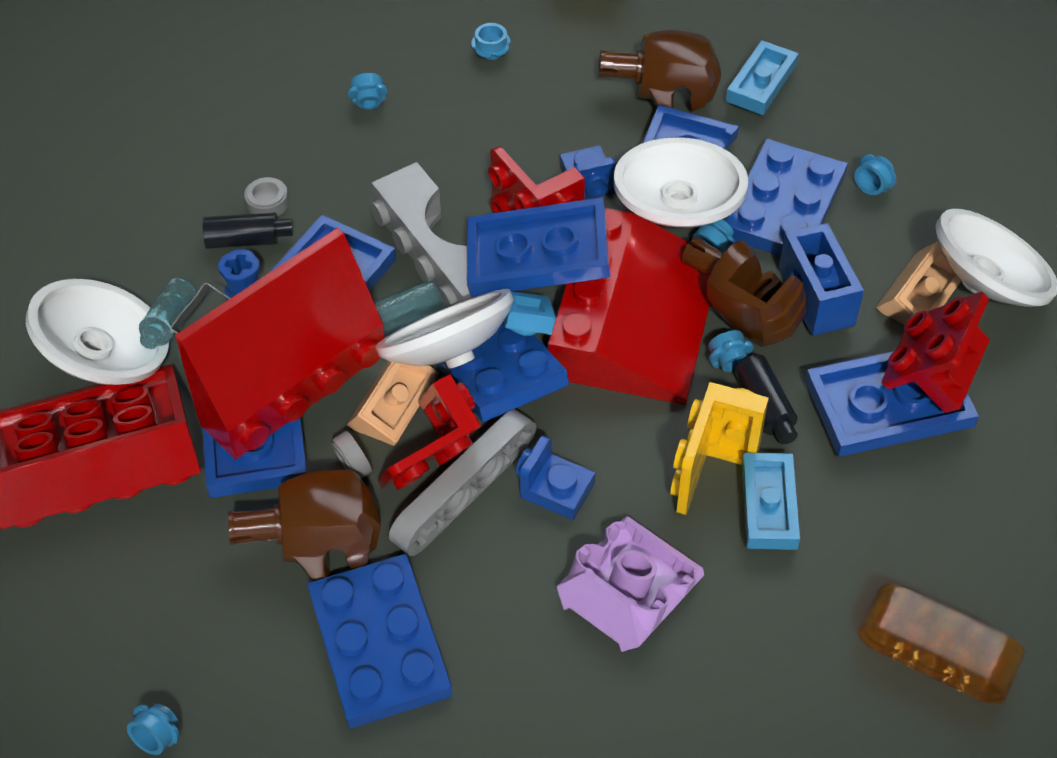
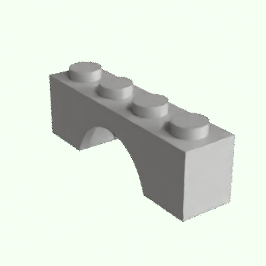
M418 162L372 182L374 201L370 203V209L375 221L379 226L383 227L386 225L390 230L393 241L401 254H409L422 281L425 283L431 282L437 290L442 306L447 308L473 298L467 286V246L444 241L431 231L442 218L440 193L438 186Z

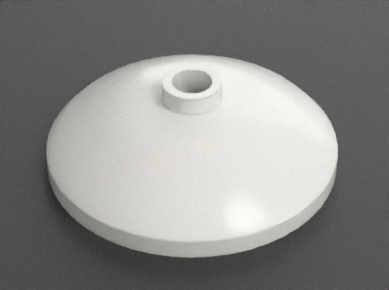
M663 138L640 144L620 158L614 171V189L619 200L629 210L647 221L667 227L693 228L715 223L735 212L746 198L748 175L745 167L737 157L715 144L691 138Z
M964 209L946 210L937 220L936 234L939 246L952 270L962 280L963 285L972 293L983 292L989 299L1023 307L1047 305L1057 295V278L1048 263L1027 242L1003 225L981 214Z
M66 279L50 283L33 296L26 312L27 332L40 353L63 372L87 382L102 385H123L142 381L159 370L168 352L169 340L167 331L157 314L133 294L108 283L89 279Z
M500 289L464 300L399 329L381 340L375 348L379 357L394 363L426 366L446 362L448 369L458 367L474 359L475 355L472 350L496 333L511 310L514 301L510 289Z

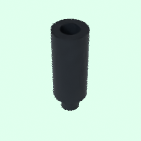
M275 212L203 217V239L206 249L278 244V237L294 235L292 219H277Z
M758 354L743 359L735 368V374L741 386L757 395L769 397L763 426L765 432L768 435H776L781 444L793 442L798 437L794 428L798 417L766 357Z

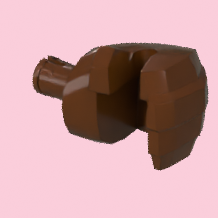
M680 30L651 32L643 37L640 51L637 54L616 53L605 50L600 52L598 77L633 79L634 83H636V98L652 99L656 109L658 105L673 108V96L678 87L689 89L692 111L705 107L708 102L713 100L721 79V68L712 44L705 36Z
M699 237L691 240V243L697 246V248L688 244L683 252L682 261L709 276L706 289L707 297L712 306L733 329L741 331L745 337L760 347L775 344L793 335L807 313L806 292L804 291L802 281L791 275L782 285L781 280L773 271L762 274L758 258L745 241L740 240L732 244L723 253Z
M352 470L316 471L289 479L278 486L279 504H274L272 509L228 511L230 545L277 540V545L282 544L283 562L298 563L313 581L330 576V564L327 554L330 550H341L344 552L351 569L367 564L370 553L377 547L381 527L379 510L375 506L373 494L363 483L360 476Z

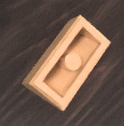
M937 241L918 251L912 257L877 304L876 309L905 325L908 319L915 313L922 310L930 311L943 306L962 280L950 267Z
M387 360L346 425L354 431L394 446L419 408L418 402L435 382L439 372L430 365L411 366Z

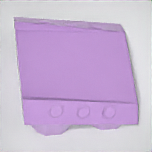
M627 516L621 521L614 522L608 526L602 541L598 545L585 544L576 551L570 572L557 585V590L564 610L570 608L616 641L620 646L621 652L639 647L700 581L704 576V570L697 563Z

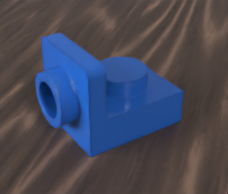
M600 145L560 154L562 173L575 167L585 178L584 200L616 193L614 189V171L617 164L613 157H605Z
M542 435L533 450L527 448L523 452L517 464L516 475L520 477V498L574 520L595 484L596 472L551 454V439Z

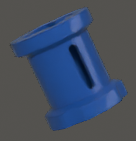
M245 249L233 250L222 256L218 263L219 274L227 283L225 293L231 297L260 279L258 277L260 263L252 251Z

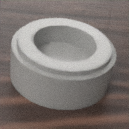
M272 177L259 178L251 182L245 189L244 198L250 214L275 212L276 217H278L289 206L287 187L279 179Z
M348 431L341 433L331 440V447L345 470L354 471L361 479L373 472L366 456Z

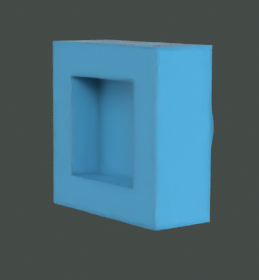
M511 291L514 301L510 312L503 321L505 328L526 336H532L536 333L552 335L556 316L549 296Z

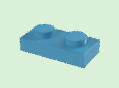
M761 40L728 87L726 102L764 115L797 66L799 53Z
M743 453L742 481L746 548L798 550L800 532L793 454Z

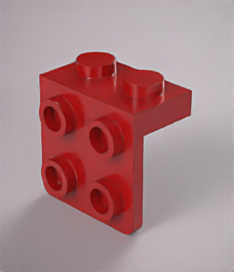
M501 146L490 150L491 166L488 167V175L492 182L493 197L490 198V206L493 213L584 200L585 178L575 167L536 185Z
M451 374L434 382L418 402L439 439L390 466L377 480L382 489L393 483L398 491L421 478L422 474L430 469L428 463L435 459L440 467L465 452V449L473 445L470 436L481 427L472 412L475 409V403L466 386L461 382L456 384Z

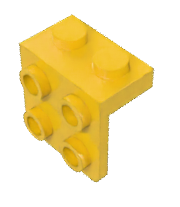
M709 382L704 400H694L687 428H690L687 440H680L673 468L677 470L672 482L670 495L678 497L676 513L687 515L706 456L742 465L743 453H759L769 397L757 395L748 389H735Z

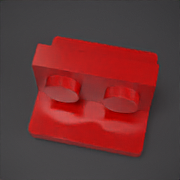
M983 292L965 298L956 297L946 305L930 311L922 310L911 316L904 326L905 332L897 349L888 359L889 366L881 383L889 390L915 381L945 413L960 409L990 341L978 327L989 298Z

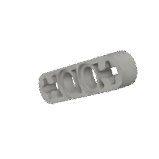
M515 409L505 413L401 512L390 529L389 540L409 556L419 554L526 450L536 433V423Z

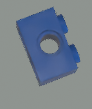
M825 223L785 232L778 269L785 281L793 275L803 282L807 302V313L804 316V320L812 336L855 326L864 290L829 224Z

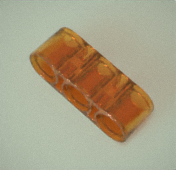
M885 584L878 589L858 629L860 639L871 649L972 698L989 704H1001L1006 700L1025 654L1022 646L1008 635L909 589L894 584Z

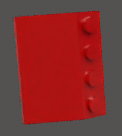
M606 208L611 278L568 283L566 285L553 332L548 342V350L567 370L568 380L571 383L686 405L711 304L706 292L709 276L682 261L686 246L688 244L694 248H697V246L639 217L635 213Z
M336 228L177 333L175 339L199 424L236 460L247 451L259 448L269 435L288 422L298 420L310 406L324 396L337 392L345 381L363 368H369L377 363L381 357H379L375 346L384 339L382 320L344 233L339 228Z
M173 364L160 367L152 376L139 382L123 385L97 384L0 411L1 530L13 526L29 527L37 524L44 517L62 512H82L90 508L94 503L112 498L128 499L136 496L143 489L161 484L177 485L185 482L191 476L201 473Z

